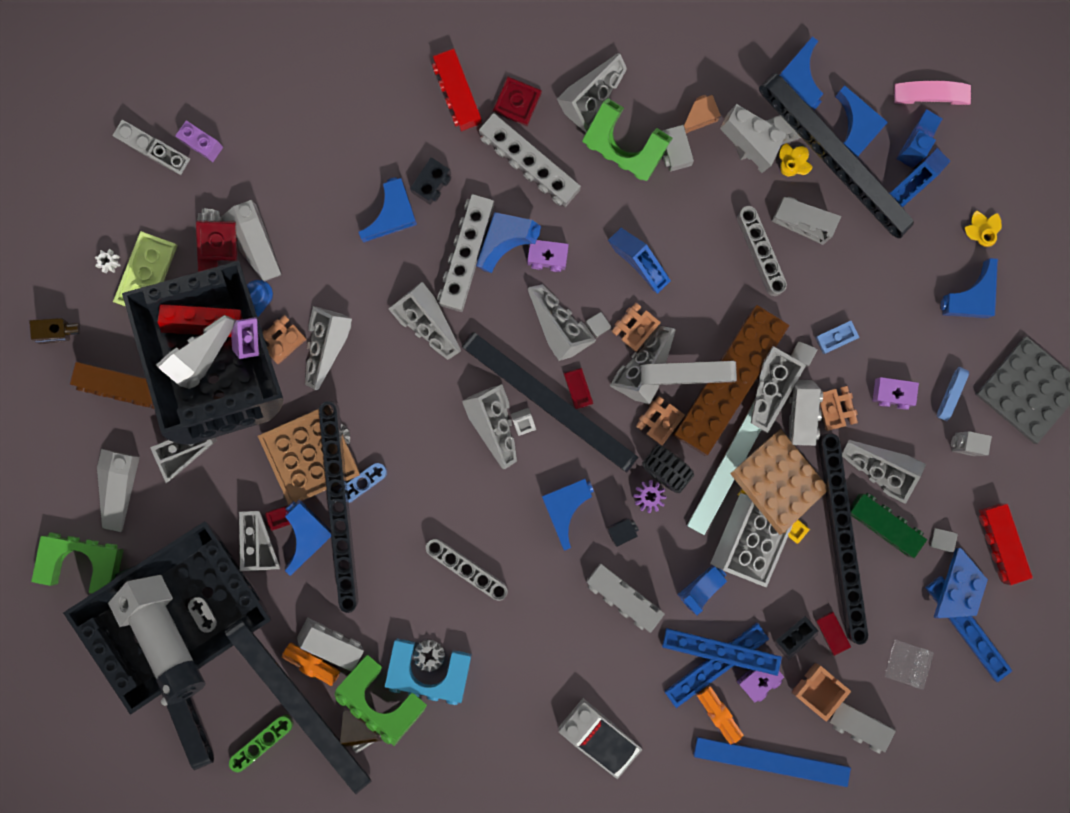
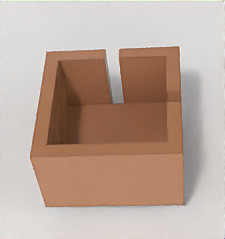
M815 662L805 674L807 679L805 681L801 679L791 693L827 722L851 691Z

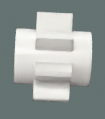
M110 249L107 253L100 250L101 254L95 257L98 262L95 266L102 268L104 273H107L108 270L115 273V268L120 266L117 260L120 256L117 254L113 255L114 251Z

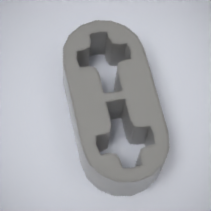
M197 597L189 602L188 609L199 629L203 632L213 631L217 626V620L208 603L203 598ZM195 601L203 603V606H201L203 614H200L198 610H193ZM205 615L207 620L212 619L213 623H211L210 629L208 627H203L202 624H204L205 621L202 616Z

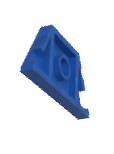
M955 548L933 616L934 618L977 616L988 579L961 548Z

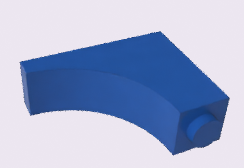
M812 36L780 76L815 111L821 104L820 98L824 93L814 83L810 71L811 54L818 43V40Z
M844 85L835 96L844 107L848 118V132L843 144L857 158L888 122Z
M926 109L896 159L911 168L923 160L936 141L933 137L942 118Z
M936 148L889 194L901 207H904L950 163V160Z
M390 178L387 180V183L383 184L385 192L383 209L378 218L369 227L359 231L363 243L417 225L401 178Z
M495 212L476 266L485 272L492 273L495 265L506 252L519 245L535 244L540 235L541 226L530 219Z
M620 228L608 240L614 251L643 277L655 293L658 294L671 281L647 244L623 228Z
M990 258L983 262L979 278L967 291L943 296L940 305L943 315L975 318L995 316L998 259Z
M585 479L542 496L564 551L571 548L568 531L574 512L584 501L591 498V493L594 492L590 481L586 482Z
M300 499L296 503L292 501L285 509L287 511L285 512V517L292 525L296 535L294 554L285 565V572L290 576L332 536L331 529Z
M712 565L677 595L690 611L698 615L703 611L704 605L711 596L728 582L724 578L726 573Z

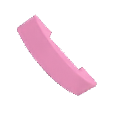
M950 81L898 83L894 85V103L913 104L917 101L951 102L953 105H970L971 85Z

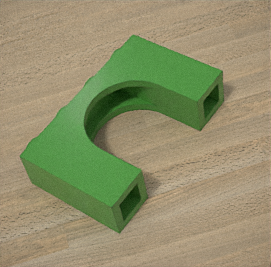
M607 98L602 103L582 142L589 149L600 152L605 159L618 163L620 168L631 171L636 178L647 181L673 137L656 128L643 150L635 153L622 150L614 140L613 130L624 107Z
M49 532L48 535L41 536L31 582L49 586L58 584L63 560L70 552L76 550L86 554L92 562L93 573L89 593H94L116 579L115 575L119 573L123 549L117 548V544L106 543L104 546L99 545V541L87 539L86 542L79 541V537L68 536V538H61V534Z
M367 655L338 686L334 696L339 704L342 706L346 705L351 709L350 712L353 716L364 720L366 726L371 731L378 732L385 743H391L395 746L424 712L427 704L411 693L394 712L382 714L372 710L366 703L365 690L380 674L382 667Z

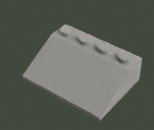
M740 493L710 564L723 571L767 587L791 527L785 533L779 535L748 495Z

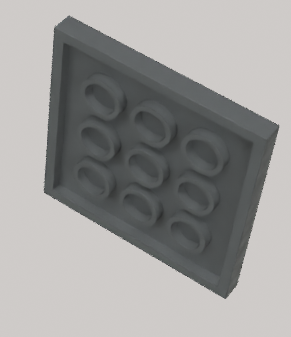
M1026 336L1022 338L975 395L1031 442L1038 444L1070 405V372Z

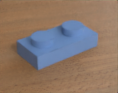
M849 321L815 338L822 353L826 354L860 337L852 321Z

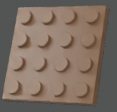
M330 405L325 406V413L327 415L333 414ZM319 409L258 436L288 505L292 501L295 503L299 499L303 501L327 490ZM329 424L327 432L333 435L336 432L335 426ZM342 434L346 480L348 481L359 476L360 472ZM334 443L329 445V451L332 454H336L338 451L337 445ZM337 463L331 464L332 472L338 473L340 470ZM334 482L332 487L337 486L340 483Z
M781 429L775 432L730 473L779 535L787 531L827 492L824 481L798 449L792 445Z

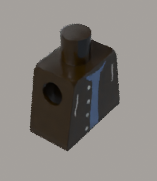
M63 318L29 320L31 340L38 344L70 341V335L80 334L78 323L69 324Z

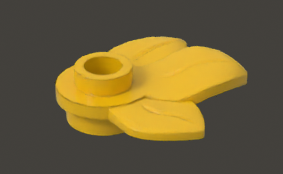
M787 143L781 147L779 157L782 161L780 170L783 175H806L812 170L813 166L806 162L809 157V151L806 147L799 146L792 149Z
M976 211L971 218L972 225L966 226L964 229L966 235L971 240L978 241L984 247H990L997 241V233L1002 228L1001 218L997 213L987 219L982 213ZM984 235L989 237L988 241L984 239Z

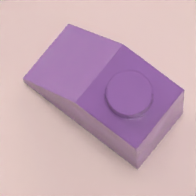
M257 318L236 320L231 331L232 350L239 359L259 356Z

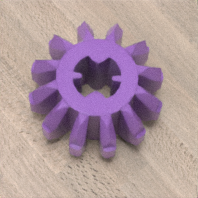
M649 480L648 487L645 482H641L644 489L640 487L635 488L640 492V495H633L635 498H640V500L635 502V505L643 503L640 510L643 511L647 506V513H651L652 506L656 512L659 511L657 504L662 507L664 506L660 499L667 498L664 495L660 496V493L664 492L665 489L657 490L660 483L657 482L653 487L652 480ZM648 491L655 495V497H652L654 499L652 502L645 499V496H648L646 495Z

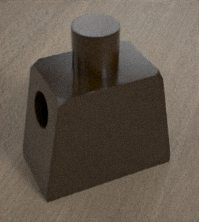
M350 710L343 712L340 737L342 745L348 747L379 742L382 739L378 732L371 731L366 726V722L361 718L358 719L353 716Z

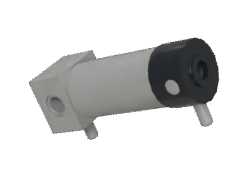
M157 575L127 581L108 604L119 627L131 626L164 696L161 699V704L166 706L192 697L202 690L206 683L166 607L173 598L162 576Z

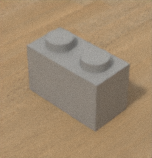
M684 125L663 130L664 133L673 137L664 153L665 156H663L665 167H669L671 172L692 166L694 160Z
M969 431L955 433L951 440L952 452L970 456L989 455L992 436Z

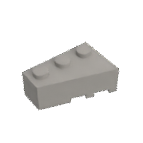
M738 104L727 113L720 128L736 146H739L746 153L745 156L759 167L758 170L761 173L772 166L787 134Z
M784 197L780 201L772 222L823 245L832 238L842 216L798 202V200L792 197Z
M798 380L793 388V397L789 399V403H792L791 415H789V440L792 445L816 446V439L820 437V430L817 427L818 421L821 420L819 404L823 401V391L813 380Z
M215 437L192 445L178 444L166 440L150 448L167 483L213 445L217 439Z
M260 511L239 512L240 571L280 569Z
M308 617L297 636L300 649L349 671L355 669L364 652L359 641L353 638L349 640L340 632L331 630Z
M844 702L837 708L830 722L833 724L832 728L842 734L844 731L852 734L851 739L861 744L863 741L870 744L869 748L879 754L881 751L886 752L896 732V729L881 723L879 720L864 714Z

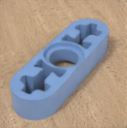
M961 367L955 370L938 409V418L948 421L952 416L969 376L968 370Z
M375 463L360 473L359 476L347 483L348 491L353 489L350 486L352 483L354 488L359 491L358 494H356V491L350 494L349 503L386 477L387 468L383 464ZM375 467L378 469L382 468V476H374L372 479L375 481L372 483L366 473L369 472V475H372L375 472ZM362 477L368 481V485L364 489L359 488L357 485V481Z

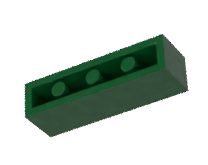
M858 494L850 506L851 516L908 558L914 559L927 542V539L923 537L924 533L916 527L913 529L907 525L908 521L901 516H894L891 513L892 510L886 505L882 504L880 506L875 502L877 499L871 494Z

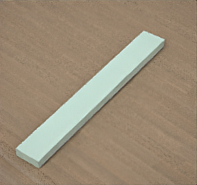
M755 400L687 524L688 527L705 535L734 481L730 473L746 459L761 431L760 428L751 424Z

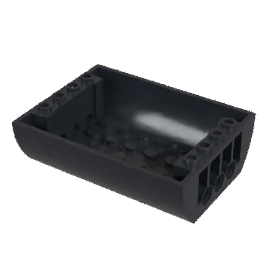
M239 261L122 293L160 431L167 440L185 445L196 444L268 422L280 411L283 405V395ZM160 304L241 310L243 319L257 318L259 356L239 359L232 350V337H227L205 376L200 379L199 384L191 389L179 386L160 370L157 364L175 348L180 350L188 345L189 342L187 340L191 337L196 338L201 335L161 333L158 325ZM212 376L219 377L216 383L212 384L208 381ZM217 393L224 394L223 398L214 400V396Z
M206 521L63 612L130 715L161 695L162 692L139 643L134 639L135 634L131 626L119 627L108 604L127 581L157 575L162 576L173 598L166 607L198 669L234 646L226 636L225 631L241 619L252 632H255L271 621L264 603L244 573L240 571V567L221 538ZM205 587L213 589L212 597L205 598L202 591ZM198 597L205 599L217 620V626L213 631L203 632L199 629L189 609L186 607V600L188 598L194 599ZM197 602L193 610H198L200 614H203L201 610L203 603ZM205 615L202 616L205 621V623L202 624L203 627H208L210 629L211 623H213L212 619L207 620Z

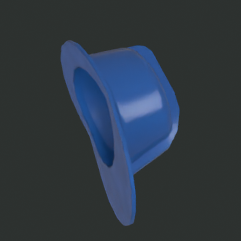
M254 280L249 282L247 287L256 315L259 317L270 304L273 292L267 282Z

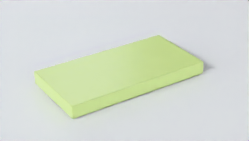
M140 231L113 302L125 306L122 293L164 282L178 245Z

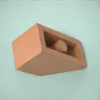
M703 95L696 99L684 125L686 133L719 120L721 115L713 95L708 97Z

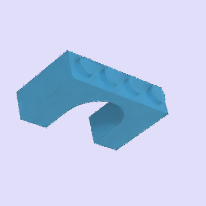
M396 638L385 687L389 688V691L394 693L405 691L408 692V695L413 693L417 697L424 695L427 696V699L433 701L444 699L446 703L452 705L462 703L472 654L453 650L447 676L437 684L428 685L417 680L411 669L415 642Z

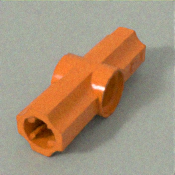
M292 642L286 647L281 657L299 667V670L305 675L316 677L330 686H333L341 672L339 669L323 661V658L300 649L299 646Z
M710 685L704 687L696 694L707 710L708 716L715 726L720 729L730 745L738 742L744 735L732 719L733 716L723 702L721 703Z

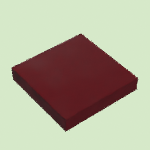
M507 76L493 112L528 127L542 90Z
M197 220V259L237 261L236 222Z

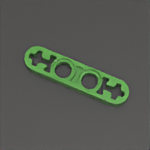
M282 715L231 757L229 760L230 769L234 772L243 771L293 728V719L288 715ZM280 720L283 722L287 721V728L283 727L277 732L276 728L281 725ZM266 732H271L274 735L272 742L265 741L264 734ZM250 745L258 746L259 752L257 755H252L249 752ZM245 755L247 758L241 765L236 766V759L239 760Z

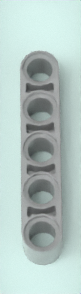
M746 206L737 216L738 224L766 291L771 296H778L785 291L787 286L786 280L757 211L752 206ZM743 213H749L751 220H745ZM750 230L757 231L758 238H753L750 235ZM758 247L764 248L766 255H760L757 251ZM765 265L772 266L773 273L766 272ZM773 282L779 283V291L773 289Z
M736 361L641 365V385L737 381Z
M432 539L427 543L426 552L432 558L494 600L501 601L507 596L508 588L505 583L442 540ZM436 542L440 545L438 553L431 551V543ZM449 553L456 556V562L453 564L448 563L446 560V556ZM469 564L472 567V573L464 574L462 566ZM481 575L487 576L488 584L480 585L478 577ZM495 587H503L505 593L502 596L495 595Z

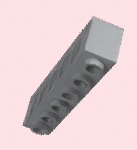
M493 113L479 129L480 139L483 143L492 145L495 148L494 151L503 158L505 156L509 160L508 163L517 170L519 168L523 171V176L530 182L532 180L536 182L538 189L544 194L549 193L557 205L566 207L580 191L581 186L496 114ZM501 134L505 138L502 141H497L495 137ZM516 146L519 148V151L511 153L509 149ZM530 158L534 163L528 166L523 161ZM544 170L548 173V176L541 178L538 176V172ZM558 182L563 187L560 190H555L552 185Z
M473 194L470 199L466 200L464 210H467L465 217H462L460 220L459 228H461L460 235L455 237L454 246H456L454 253L450 254L448 264L451 266L449 272L446 271L444 274L443 282H445L443 290L440 289L437 298L442 307L463 312L494 208V200ZM474 213H479L481 215V218L478 221H473L471 219V216ZM474 231L476 236L473 239H468L465 237L466 233ZM463 249L471 251L468 257H462L460 252ZM463 267L465 269L464 274L456 275V268ZM458 285L460 290L458 293L452 294L449 292L450 287Z

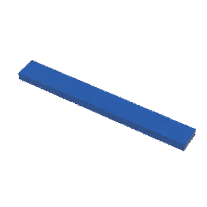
M702 737L696 738L693 755L696 758L848 787L851 767L738 744L730 745L728 742Z

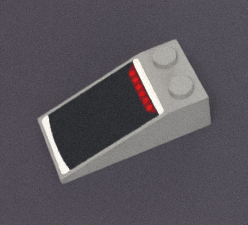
M584 698L558 727V731L562 736L616 779L622 775L642 751L638 744Z

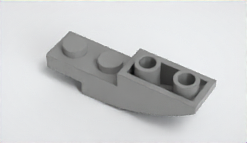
M123 119L112 135L137 152L179 175H182L190 161V158L160 140L151 137Z

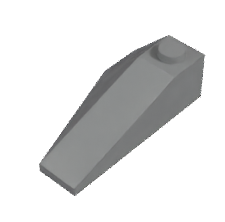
M252 200L233 206L221 216L222 221L236 222L237 248L263 281L282 275L258 207Z
M659 326L644 342V347L638 353L635 352L631 356L633 359L626 366L623 365L618 370L610 386L635 401L650 404L659 385H641V365L666 364L676 330L670 327Z
M497 385L463 400L462 403L469 420L501 468L506 469L517 462L515 442L510 433L512 421L508 419L507 409L510 408L509 401L503 385Z
M852 440L848 441L842 453V457L859 471L865 472L870 477V481L879 484L883 488L884 493L905 504L926 466L925 463L908 455Z
M101 449L97 474L102 528L122 532L140 457Z

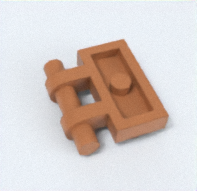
M635 303L625 311L624 317L614 324L615 327L611 331L615 336L621 331L624 332L626 335L621 341L635 352L661 323L648 311H645L642 316L639 315L637 312L641 306L638 303ZM633 318L637 322L629 329L626 325Z
M285 315L280 319L277 318L267 331L264 330L262 332L265 342L267 341L270 344L267 347L269 355L277 364H280L307 340L295 325L290 326L288 329L284 326L289 321ZM280 329L283 334L274 340L271 336Z
M848 386L840 388L841 396H838L836 389L823 392V401L820 402L819 407L826 431L846 426L844 418H849L850 425L858 423L856 417L858 415L857 410H854L852 403L853 395L849 392ZM841 401H844L847 412H842Z
M658 396L655 401L649 404L650 408L647 412L640 416V421L636 427L641 431L646 425L651 429L646 435L662 446L685 414L670 403L665 409L662 408L661 404L664 402V399ZM655 412H658L661 415L654 423L650 419Z

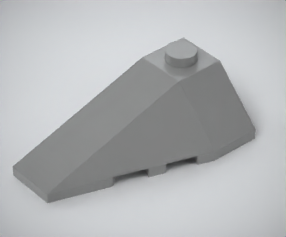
M617 53L572 84L557 98L564 114L584 132L588 131L602 103L610 96L613 88H617L627 70L620 53Z
M423 282L389 308L400 324L404 327L409 326L416 332L415 335L417 337L426 339L430 347L447 360L461 351L435 297Z
M543 284L528 288L547 343L559 361L575 356L596 341L582 321L578 323L571 316L572 312L569 309H563L559 305V300Z
M313 306L308 331H311V342L307 344V349H310V359L306 362L305 385L314 390L320 388L348 337L352 318Z
M224 315L206 327L203 335L196 338L191 337L187 340L189 344L180 350L178 348L172 350L157 364V367L179 386L188 389L197 386L233 329L236 322L235 319Z
M772 346L762 365L751 418V424L767 433L806 367L804 363Z

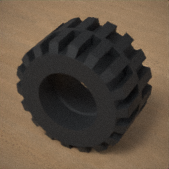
M656 445L642 462L643 468L652 477L671 491L679 494L695 475L693 470L684 461L659 445Z

